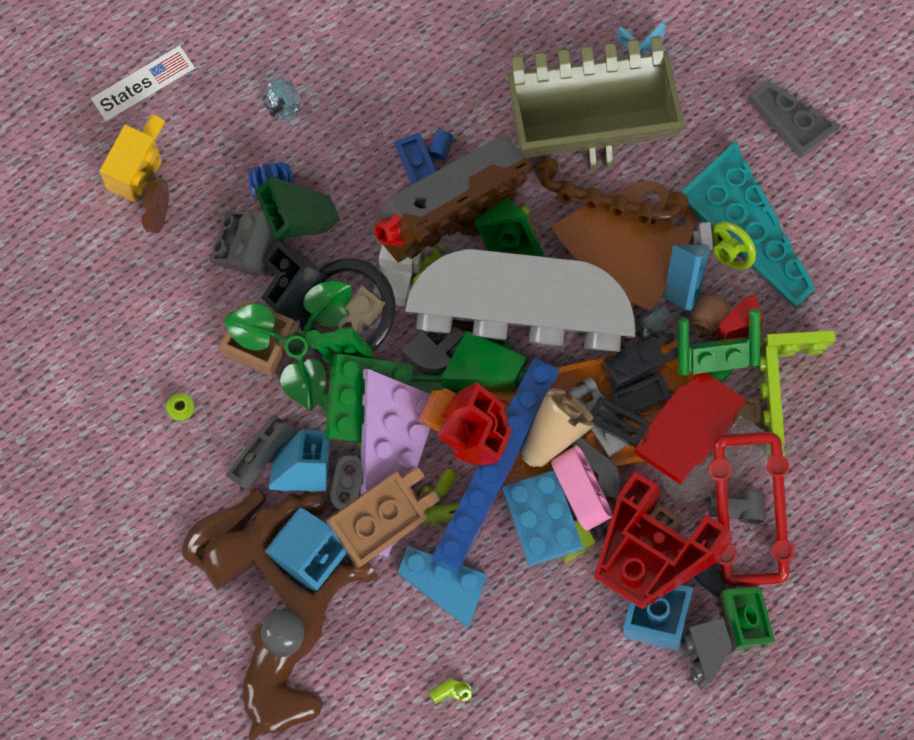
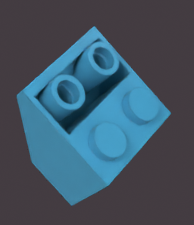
M301 430L277 449L273 456L269 490L326 491L330 462V439L325 438L324 430Z
M300 507L264 551L303 587L313 590L320 588L347 553L328 524Z

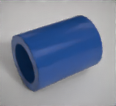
M436 130L428 151L429 155L439 160H446L454 138L453 135L443 130Z

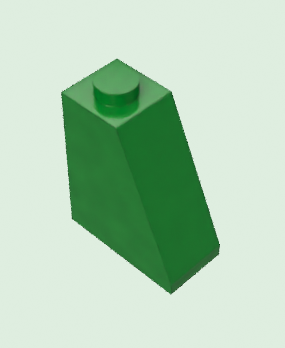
M466 331L442 375V388L463 390L470 385L478 383L488 391H515L528 370L527 357L480 336H473V333Z

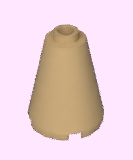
M551 388L548 390L521 448L523 460L532 467H543L594 426L595 422H591L594 418L591 412L575 397H572L571 400L563 396L565 391L561 389Z

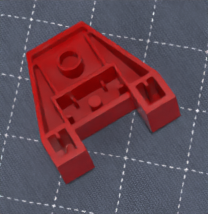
M634 471L618 495L594 579L643 609L717 563L731 543L732 536L729 528L708 515H705L689 540L651 517L649 513L661 498L659 486Z

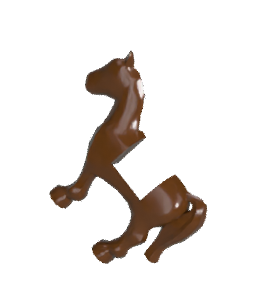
M255 487L243 502L199 520L189 530L183 542L182 556L189 563L204 570L207 578L217 591L257 564L286 604L283 609L292 610L303 621L305 636L300 649L287 657L274 656L265 649L261 640L263 624L250 636L255 644V651L243 684L244 707L247 715L252 720L249 740H255L262 732L278 733L297 724L313 720L320 715L322 699L313 691L295 690L285 683L296 663L306 656L321 638L324 615L336 592L348 583L354 581L369 583L378 578L369 562L360 568L356 567L353 561L350 564L339 562L320 588L310 592L293 582L278 564L264 552L271 544L277 531L291 519L299 507L314 516H318L328 510L317 492L305 491L301 495L289 494L281 504L259 511L253 525L244 529L251 517L267 500L262 490ZM205 548L203 558H201L199 551Z

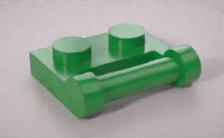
M341 327L334 332L323 334L317 330H312L305 336L307 344L311 348L317 349L323 355V360L330 366H332L333 354L373 359L372 348L353 328Z

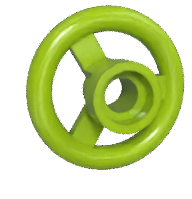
M725 221L717 223L712 228L713 252L719 262L737 270L748 269L754 264L756 249L752 239L744 229L732 222ZM727 230L737 234L744 243L732 238ZM719 235L723 239L720 243L718 238ZM740 252L748 253L747 259L743 262L735 261L736 255Z

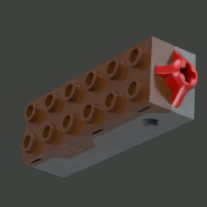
M504 133L389 197L370 231L398 263L406 258L411 260L419 255L423 248L427 246L432 248L437 245L445 235L453 236L464 224H473L477 217L506 198L512 201L518 195V187L527 181V173L531 169L532 164Z

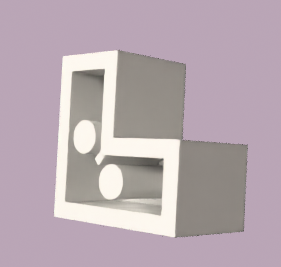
M382 245L379 255V270L387 277L393 288L395 305L406 307L410 291L414 285L412 283L413 275L420 271L421 253L411 260L406 258L398 263ZM375 285L373 293L381 298L380 292Z

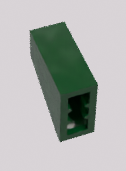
M274 177L268 178L255 191L275 239L326 233L340 221L332 199L328 195Z

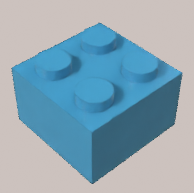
M680 585L643 609L630 602L623 628L624 638L680 651L692 602L693 587Z

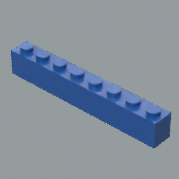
M536 358L533 359L506 412L508 427L512 429L500 461L490 465L478 466L432 556V563L456 575L459 574L521 452L523 443L546 393L554 387L558 379V369Z

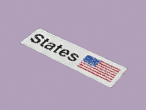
M178 46L91 99L105 121L195 69L181 46Z

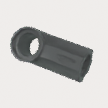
M714 491L710 492L709 517H718L716 492ZM742 491L740 494L728 493L729 518L739 519L743 523H763L765 493L759 491Z

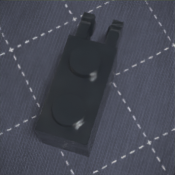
M668 333L657 339L651 337L605 359L601 369L613 392L659 372L665 367L666 363L678 358V348L665 354L660 349V347L673 342L676 338L674 333Z

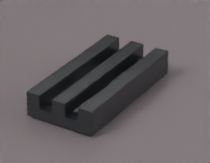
M599 396L591 411L594 417L591 422H595L594 427L635 448L638 446L650 421ZM603 406L640 425L641 428L637 429L600 410V407ZM597 415L609 421L610 423L636 435V437L633 438L629 436L628 434L598 420L597 418H595V416Z

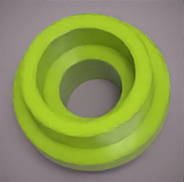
M174 394L167 401V413L176 421L187 420L194 412V402L187 394ZM183 402L185 404L184 409L176 410L175 405Z

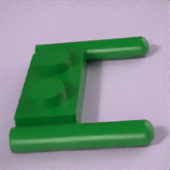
M753 308L749 311V339L737 338L690 344V347L689 320L685 317L679 318L677 321L678 374L688 375L690 372L699 374L746 368L748 365L759 366L760 310Z

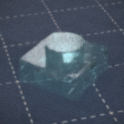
M663 306L643 319L639 328L645 337L652 332L654 335H657L668 327L667 322L671 314Z

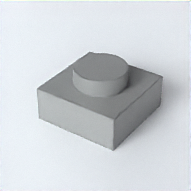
M711 222L699 223L696 226L697 230L693 231V244L710 246L709 252L713 250Z

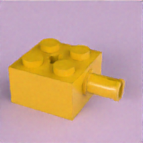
M150 114L142 132L124 125L99 170L107 190L135 203L139 196H144L151 173L155 174L161 165V158L155 141L166 124L162 118Z

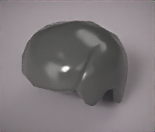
M279 609L273 611L265 618L261 628V640L264 647L274 656L287 657L297 652L305 636L303 621L292 610Z

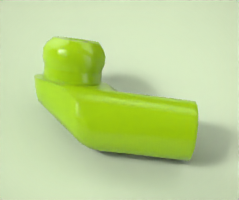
M446 469L435 488L432 489L430 486H424L419 496L429 490L430 492L434 491L438 498L441 499L451 489L457 479V474L450 469Z
M451 678L429 691L428 694L435 704L446 697L464 702L472 697V690L466 682Z

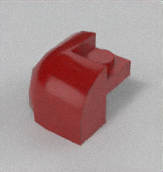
M480 384L470 385L454 396L441 415L445 420L437 437L454 449L452 455L462 461L481 466L499 462L512 429L508 427L507 416L503 410L506 406Z

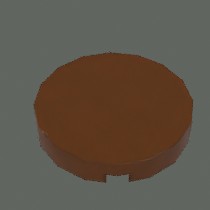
M154 178V180L147 184L142 205L143 208H146V215H142L141 220L146 232L159 233L165 223L169 203L168 184L164 179Z

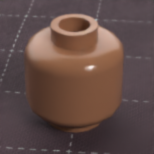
M715 293L700 296L689 317L693 329L706 336L716 334L720 323L730 313V309L725 303L726 300Z

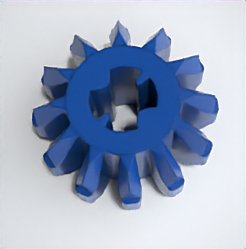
M271 162L270 164L255 166L248 172V184L252 196L257 198L255 191L270 177L293 184L294 177L290 165L282 162Z

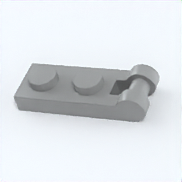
M589 377L582 381L583 384L577 388L572 387L566 393L570 400L572 397H575L591 412L599 396H603L594 380ZM589 394L593 400L585 405L582 397ZM603 406L600 407V410L616 417L613 411ZM597 415L595 416L598 420L627 434L626 430ZM594 426L590 429L608 458L629 445Z

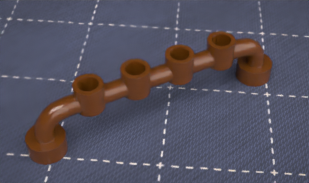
M541 156L535 166V172L539 176L540 183L546 189L557 193L556 198L561 203H570L574 197L583 200L584 208L590 211L597 210L599 205L610 207V215L616 218H622L625 212L636 214L635 220L641 225H649L652 219L658 221L672 220L677 215L685 213L689 204V198L684 193L677 191L671 192L668 195L665 204L667 210L655 209L654 205L649 202L637 204L628 201L623 195L611 197L602 194L597 188H589L587 190L578 188L573 182L568 180L561 183L556 182L551 178L557 172L558 162L549 156Z

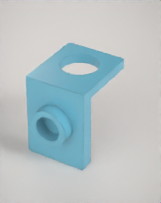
M661 23L642 43L639 42L640 55L646 54L648 51L651 53V38L655 36L662 38L666 25ZM623 27L618 29L616 39L628 49L626 39L633 40L635 38Z

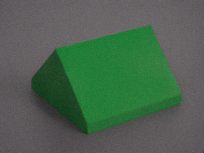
M509 198L501 201L475 219L474 223L487 251L538 257L544 256V252L527 214Z
M761 587L727 589L721 592L718 600L732 644V652L775 642Z

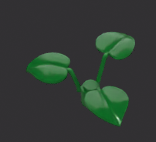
M326 281L313 286L305 295L303 302L305 309L312 313L302 333L295 331L283 337L276 331H273L272 328L275 325L273 313L268 307L258 303L245 305L226 316L225 324L234 340L250 350L265 349L269 345L270 335L278 339L280 343H284L286 353L290 357L297 358L298 363H290L283 369L280 378L281 387L291 399L300 403L308 410H312L322 397L327 376L323 364L318 359L310 358L303 362L302 356L306 354L308 349L305 336L316 318L325 327H335L343 318L348 316L350 311L346 307L351 301L352 288L348 283L341 281Z

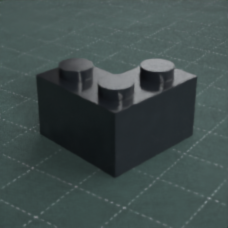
M277 239L262 261L276 276L261 299L275 312L297 322L305 311L303 302L307 292L313 286L325 282L328 276L299 250Z

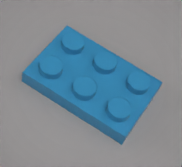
M554 470L502 487L528 567L583 550V545L563 488Z

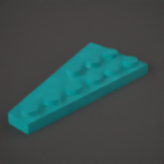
M735 141L681 192L689 198L688 208L704 223L711 222V230L717 223L725 221L732 222L747 232L756 249V259L751 268L796 309L815 290V286L801 260L797 258L788 236L781 229L775 212L762 188L755 181L751 168L743 159L739 151L740 148ZM727 230L732 238L744 243L737 234ZM738 253L744 261L747 259L748 253Z

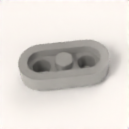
M344 456L336 465L330 499L333 507L338 511L360 496L363 469H361V460L356 456ZM348 467H353L356 470L351 476L345 473ZM342 494L350 496V500L346 503L341 502L339 498Z

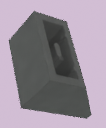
M228 212L222 222V229L218 240L213 246L210 262L249 275H267L269 268L262 261L277 239L273 235L264 212Z
M723 618L689 627L684 634V640H682L681 645L684 655L686 657L690 656L693 667L690 668V675L694 685L699 684L700 690H704L713 682L732 646Z

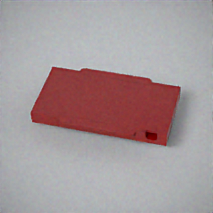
M707 373L695 374L686 386L682 385L650 423L648 434L645 436L644 441L636 447L634 454L681 485L696 465L702 464L710 454L716 439L725 435L734 423V417L745 405L746 399Z

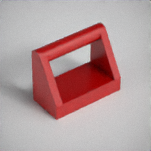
M755 295L745 297L720 323L713 341L749 338V311L753 308L760 310ZM761 312V319H760V328H761V326H762V324H763V322H764V318H763L762 312Z

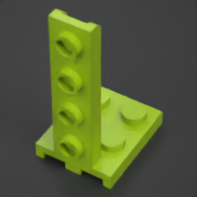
M835 331L767 334V338H763L762 342H760V353L762 355H760V365L758 368L759 372L764 374V383L760 384L761 399H766V410L762 412L763 426L768 427V432L779 436L782 442L783 456H785L786 451L778 355L779 357L795 356V352L806 351V355L823 354V351L828 350V347L835 342ZM766 443L764 444L765 453L771 456V445Z

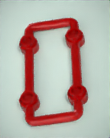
M772 432L722 435L714 442V459L709 464V473L715 479L718 522L729 529L727 479L732 473V467L730 462L725 459V446L766 443L771 445V456L766 461V469L773 477L776 540L771 546V552L778 561V573L733 575L732 563L737 558V550L730 543L717 561L721 564L722 579L730 586L779 584L786 581L789 576V560L794 556L795 552L794 546L788 540L784 475L789 470V462L783 456L781 439Z

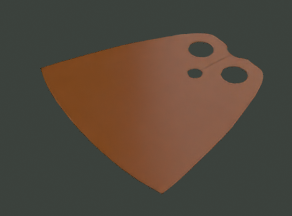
M647 181L608 194V196L623 195L628 201L640 204L645 202L643 194L648 190H653L660 196V201L654 205L655 209L667 210L665 204L669 192L659 183ZM599 205L595 211L582 207L550 226L561 243L578 261L590 263L607 272L622 287L629 301L651 311L667 288L666 280L673 245H689L695 228L696 217L694 212L687 207L686 212L683 213L686 221L682 226H674L669 220H656L655 224L641 225L635 220L636 214L625 212L622 218H616L610 215V207Z

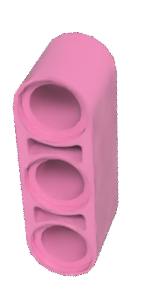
M577 445L551 460L552 467L579 523L586 531L613 517L612 510L585 454Z

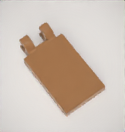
M419 467L410 468L402 476L397 471H394L326 519V522L356 567L360 568L428 518L424 511L440 501L434 491L430 492L427 490L417 498L410 486L425 477Z

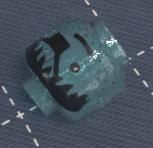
M282 78L268 83L262 94V100L271 117L282 118L283 121L297 115L296 110L299 109L302 103L293 83L284 81Z

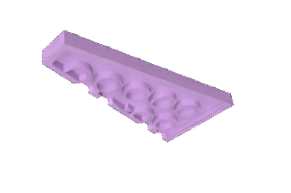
M363 369L365 395H363L362 405L365 406L364 423L362 424L361 469H363V484H361L360 495L394 471H397L402 476L410 468H417L430 430L429 427L418 422L430 394L369 369ZM392 545L378 555L388 558Z

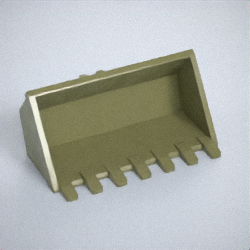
M660 36L652 37L651 53L641 55L638 40H629L627 42L628 56L617 58L615 43H606L604 45L605 59L597 61L593 59L592 47L583 46L581 48L582 63L570 64L569 50L560 49L558 50L559 66L547 67L545 52L535 53L536 69L524 70L521 55L512 56L513 72L507 73L511 95L514 132L518 149L526 158L579 150L581 152L587 151L589 169L597 170L596 150L604 149L606 168H612L613 147L678 137L681 129L685 128L669 54L668 51H663L662 38Z

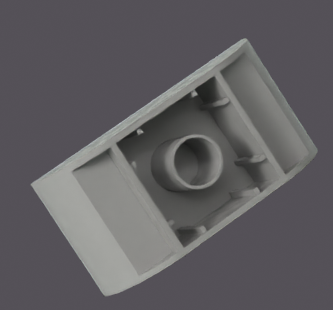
M475 249L456 251L439 258L422 272L410 291L405 310L409 315L417 316L416 329L425 332L450 334L452 321L461 320L474 322L473 336L506 340L508 326L530 328L528 343L562 346L564 332L585 334L584 349L606 352H620L621 338L629 339L635 337L633 310L622 287L607 272L584 261Z

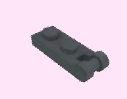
M276 416L269 418L225 476L247 490L257 479L258 474L267 462L273 458L283 441L290 440L293 437L294 427Z

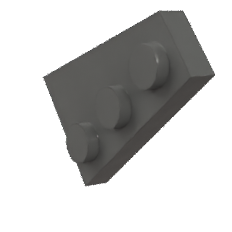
M770 81L751 93L747 99L799 158L834 134L841 126L835 121L829 122L819 115L820 112L814 108L808 109L798 103L796 97Z

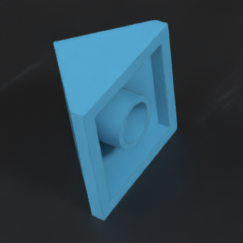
M673 245L666 280L667 288L664 291L663 298L685 310H692L701 295L710 246Z

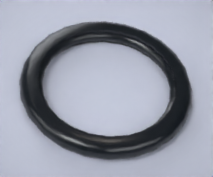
M343 258L329 262L320 268L328 278L341 272L360 273L368 277L376 285L381 299L386 302L383 306L380 324L373 335L366 340V343L372 348V352L375 351L387 338L395 318V297L390 282L378 267L365 260ZM306 309L299 318L302 332L311 316V313ZM313 324L309 331L315 330Z

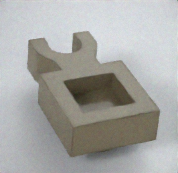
M361 285L346 307L351 313L343 318L337 326L341 328L352 324L353 329L360 335L363 323L371 325L386 302Z

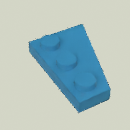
M407 546L398 575L469 629L487 579V574L462 566L459 574L456 575L432 563L433 555Z

